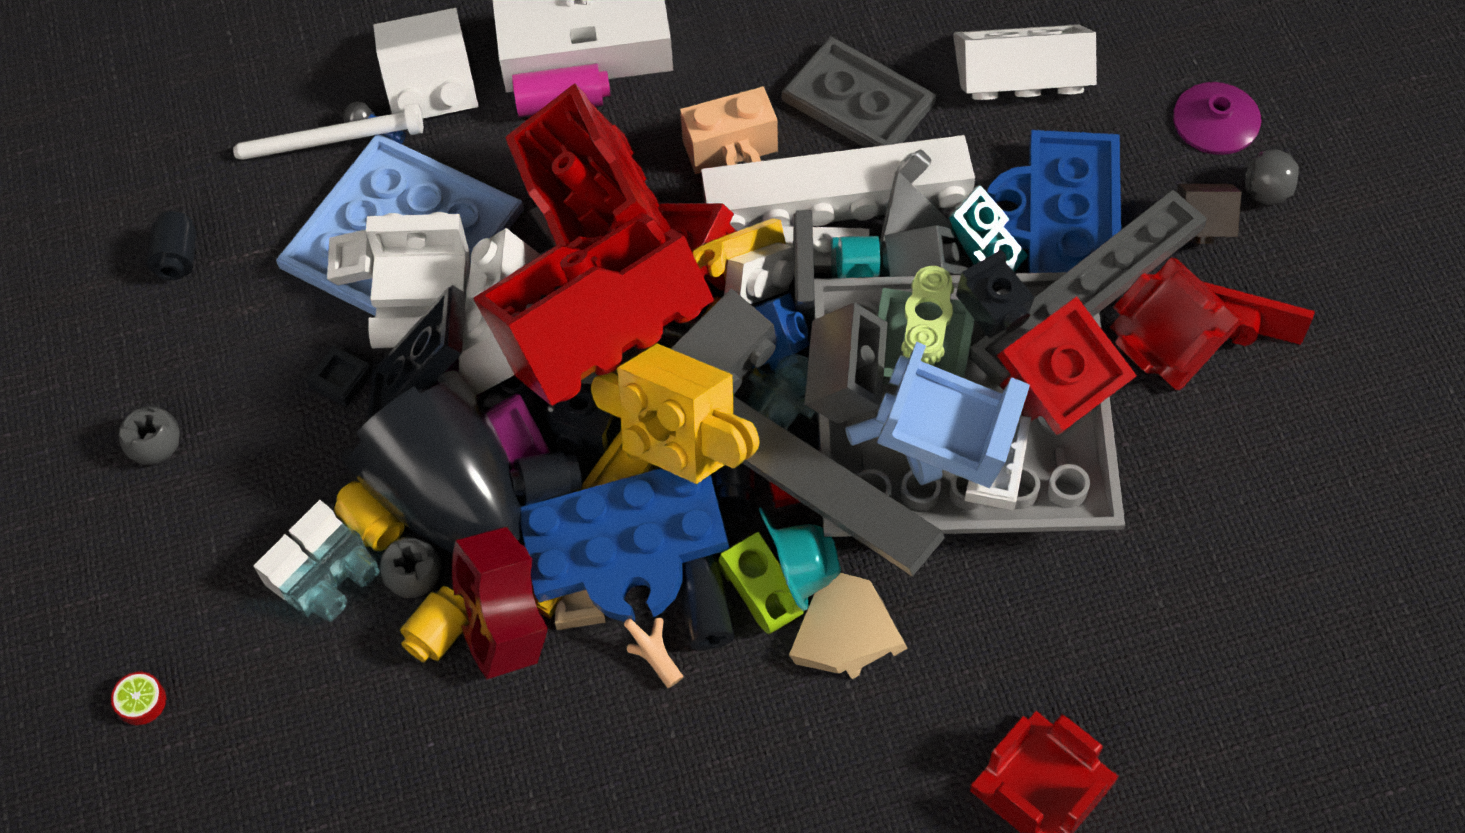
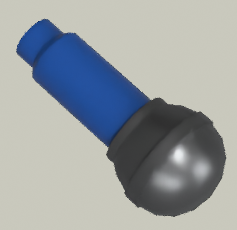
M363 102L349 104L343 113L344 123L377 117ZM400 130L380 135L402 144L405 140L406 132Z

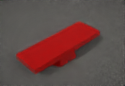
M1203 282L1244 320L1229 336L1232 339V343L1248 346L1256 341L1258 334L1302 344L1315 311Z

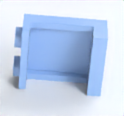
M916 342L909 358L903 355L899 356L889 383L896 385L897 389L894 395L886 392L876 415L875 421L883 424L877 443L990 489L1006 462L1030 385L1011 377L1003 393H999L922 362L921 358L926 345Z

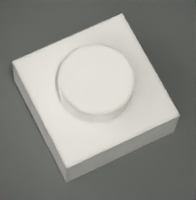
M366 229L329 238L327 280L339 286L372 278L374 255L365 232Z

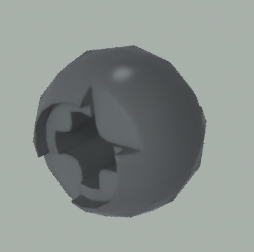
M1281 150L1261 151L1257 157L1252 158L1249 162L1245 189L1254 201L1267 206L1281 204L1288 197L1293 196L1299 174L1298 164L1289 153Z
M141 406L128 413L120 424L118 437L122 451L130 459L142 465H155L170 458L179 446L180 430L175 418L167 411L157 406Z
M402 537L390 543L381 557L380 576L384 585L393 593L403 598H419L431 592L440 579L442 559L433 545L419 537ZM416 562L415 571L406 573L407 564Z

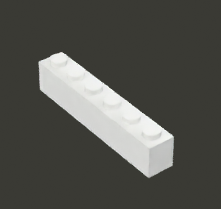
M965 135L701 169L704 203H723L734 213L730 225L737 231L744 226H753L772 218L781 220L782 226H793V214L796 213V210H812L813 226H823L830 222L852 219L868 220L875 216L886 215L897 168L908 154L915 153L920 149L931 158V164L912 185L936 208L953 209L957 203L964 201L974 189L975 176Z

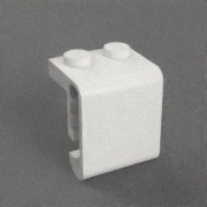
M456 8L373 24L378 61L392 114L404 112V106L413 103L418 104L422 119L479 107Z
M434 212L429 215L389 213L384 216H367L365 232L374 255L370 300L372 306L376 307L375 318H369V339L372 348H394L448 287L453 285L466 292L471 263L460 214Z

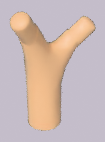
M662 618L654 619L652 632L649 636L632 619H627L624 622V626L638 643V645L628 644L627 652L646 659L667 688L678 683L684 676L665 649L662 638L664 620Z

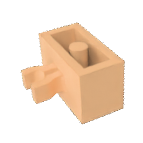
M764 86L680 109L682 140L695 174L701 173V169L736 165L741 161L746 163L761 161L760 156L778 151V120Z

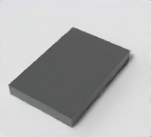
M830 36L782 90V101L859 145L868 148L903 143L935 105L936 94Z

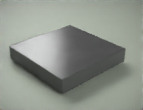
M796 210V213L793 214L795 310L803 315L807 325H812L815 304L812 210Z

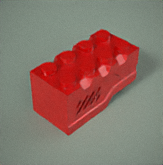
M576 83L505 137L527 192L544 214L556 245L560 244L584 250L641 213L652 217L664 233L671 230L668 222L658 210L660 205L655 195L645 183L646 177L641 167L632 156L634 152L625 134L616 125H612L598 111Z
M641 213L584 250L560 244L556 245L478 294L473 300L488 324L514 375L553 406L558 402H564L576 396L581 389V380L591 373L606 375L616 370L621 364L622 353L635 346L637 349H645L656 344L663 334V327L671 321L685 323L697 317L701 309L713 302L714 298L685 236L673 229L664 233L652 217ZM556 286H561L559 289L554 290ZM542 295H547L546 297L540 300V297ZM528 304H533L532 306L526 309V306Z

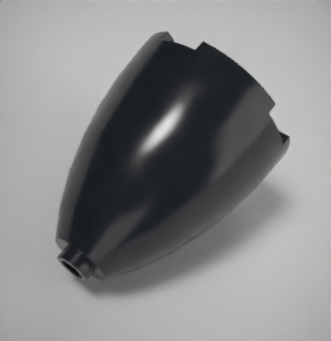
M457 371L441 373L437 378L440 383L431 388L427 386L419 390L414 386L395 398L356 432L360 437V443L353 451L351 448H348L342 452L341 459L363 487L387 511L410 530L453 554L455 540L508 527L520 544L524 541L521 529L522 504L520 498L514 493L509 472L512 469L509 457L497 430L488 418L482 404Z

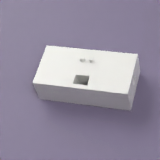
M493 0L499 61L506 92H514L512 74L594 63L598 64L599 72L607 71L608 79L673 71L671 37L664 0Z

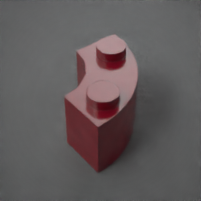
M508 527L455 540L453 550L454 595L463 596L469 624L462 625L461 628L468 647L486 679L537 664L548 631L533 597L531 584L533 559L530 557L526 547L519 543Z

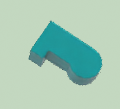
M878 236L833 237L831 239L832 278L879 277L880 244Z

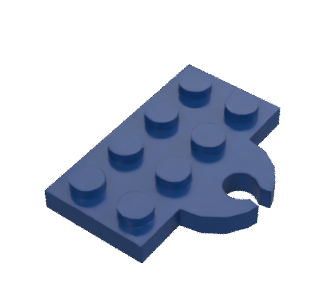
M1031 130L1029 166L1014 167L998 175L989 186L987 194L995 203L1009 200L1019 207L1014 211H1003L1009 218L1003 227L1021 248L1028 249V273L1068 272L1121 231L1120 134Z
M660 468L521 507V529L525 547L533 559L531 579L534 594L539 603L587 590L595 607L607 617L625 622L627 619H632L635 622V612L631 605L625 601V597L630 589L639 585L650 588V595L646 602L653 617L662 613L676 599L683 581L682 563L730 549L711 475L695 484Z

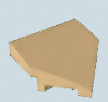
M840 573L828 586L814 594L789 656L796 665L839 674L846 670L851 679L860 676L859 673L862 667L889 652H892L893 656L908 648L871 581Z

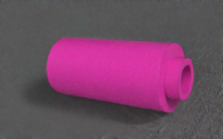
M597 63L512 74L518 117L533 116L574 83L579 86L595 107L603 106L602 97L611 96L607 71L599 72Z

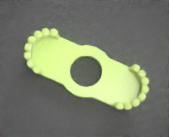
M927 266L921 268L916 273L911 284V288H913L912 295L905 304L907 326L901 351H903V356L909 358L916 342L922 343L926 347L921 361L934 366L935 362L939 363L941 357L944 356L945 330L953 316L950 297L954 292L951 275L944 268ZM932 302L940 306L943 313L938 319L924 320L917 316L915 308L920 303Z

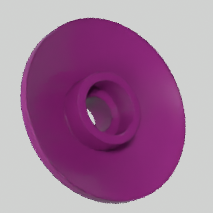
M1208 82L1189 88L1179 97L1173 112V122L1180 137L1193 148L1209 154L1226 155L1245 149L1256 139L1261 126V114L1255 101L1241 89L1225 83Z

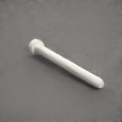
M407 104L404 106V112L241 142L233 147V152L237 159L245 160L408 129L411 135L423 133V120L418 104Z

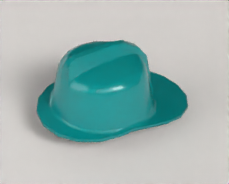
M760 507V514L777 547L781 568L789 590L798 607L805 611L808 609V597L828 586L840 574L841 566L836 545L832 537H824L822 527L813 524L776 529L766 511Z

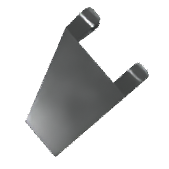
M921 149L915 153L908 154L902 160L894 175L879 242L880 277H890V274L884 268L882 259L883 249L886 247V234L936 225L953 229L949 216L962 203H957L951 210L948 218H946L912 185L931 164V158Z

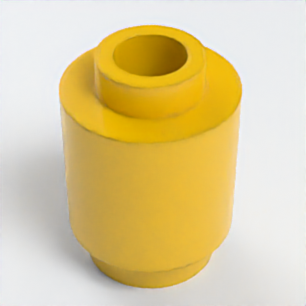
M351 482L340 490L336 498L337 502L334 507V513L363 546L372 547L374 551H382L387 549L390 543L401 537L404 531V524L387 511L360 482Z
M442 586L437 593L431 592L401 627L400 632L405 637L401 643L402 646L412 656L422 662H425L428 657L439 661L463 632L461 626L469 624L464 598L460 595H454V591L445 586Z

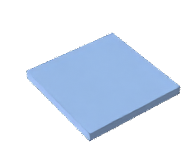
M379 134L372 138L279 255L276 262L279 269L375 316L376 307L372 306L370 300L372 278L339 286L327 280L330 237L365 230L367 216H384L389 213L429 215L434 212L460 214L471 263L473 247L482 239H489L505 228L509 230L523 212V202Z

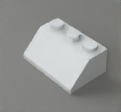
M1079 24L954 32L960 86L966 93H972V99L998 98V91L1015 90V96L1033 97L1040 96L1042 88L1057 87L1059 94H1078L1084 92V86L1096 85V32Z
M507 228L489 239H482L473 247L471 253L470 274L466 289L462 354L459 356V374L475 396L510 378L514 373L473 298L540 256L538 252ZM528 304L526 306V309L532 306L533 304Z

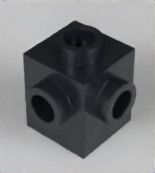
M581 384V389L576 396L567 401L558 402L553 406L549 404L546 419L550 422L553 440L565 450L573 453L585 451L602 457L621 427V418L597 407L592 396L591 384Z

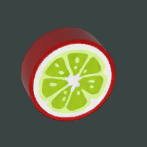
M133 672L117 682L111 694V704L114 711L126 723L144 725L155 720L161 714L166 704V692L153 675L146 672Z

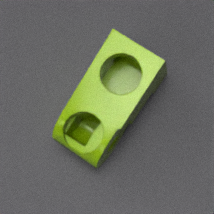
M759 532L721 553L718 560L721 573L727 582L731 581L747 604L756 622L767 634L773 633L803 614L804 611L798 607L789 590L780 564Z

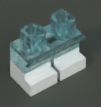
M319 500L289 530L293 540L285 534L254 565V568L267 588L306 617H309L314 612L331 622L345 609L347 604L345 596L336 588L347 577L361 588L367 586L379 574L380 570L376 561L368 553L360 534L355 530L351 531L336 518L334 512L326 504Z

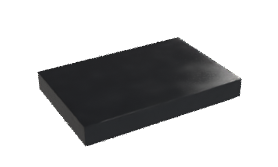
M453 285L448 287L373 370L367 421L414 386L417 390L427 386L431 388L437 381L438 376L445 372L462 354L466 292Z

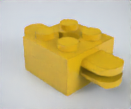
M658 343L617 367L613 372L606 375H598L592 381L591 392L597 407L621 418L623 451L690 482L698 484L724 465L736 468L745 459L753 456L759 448V436L754 424L733 414L732 374Z

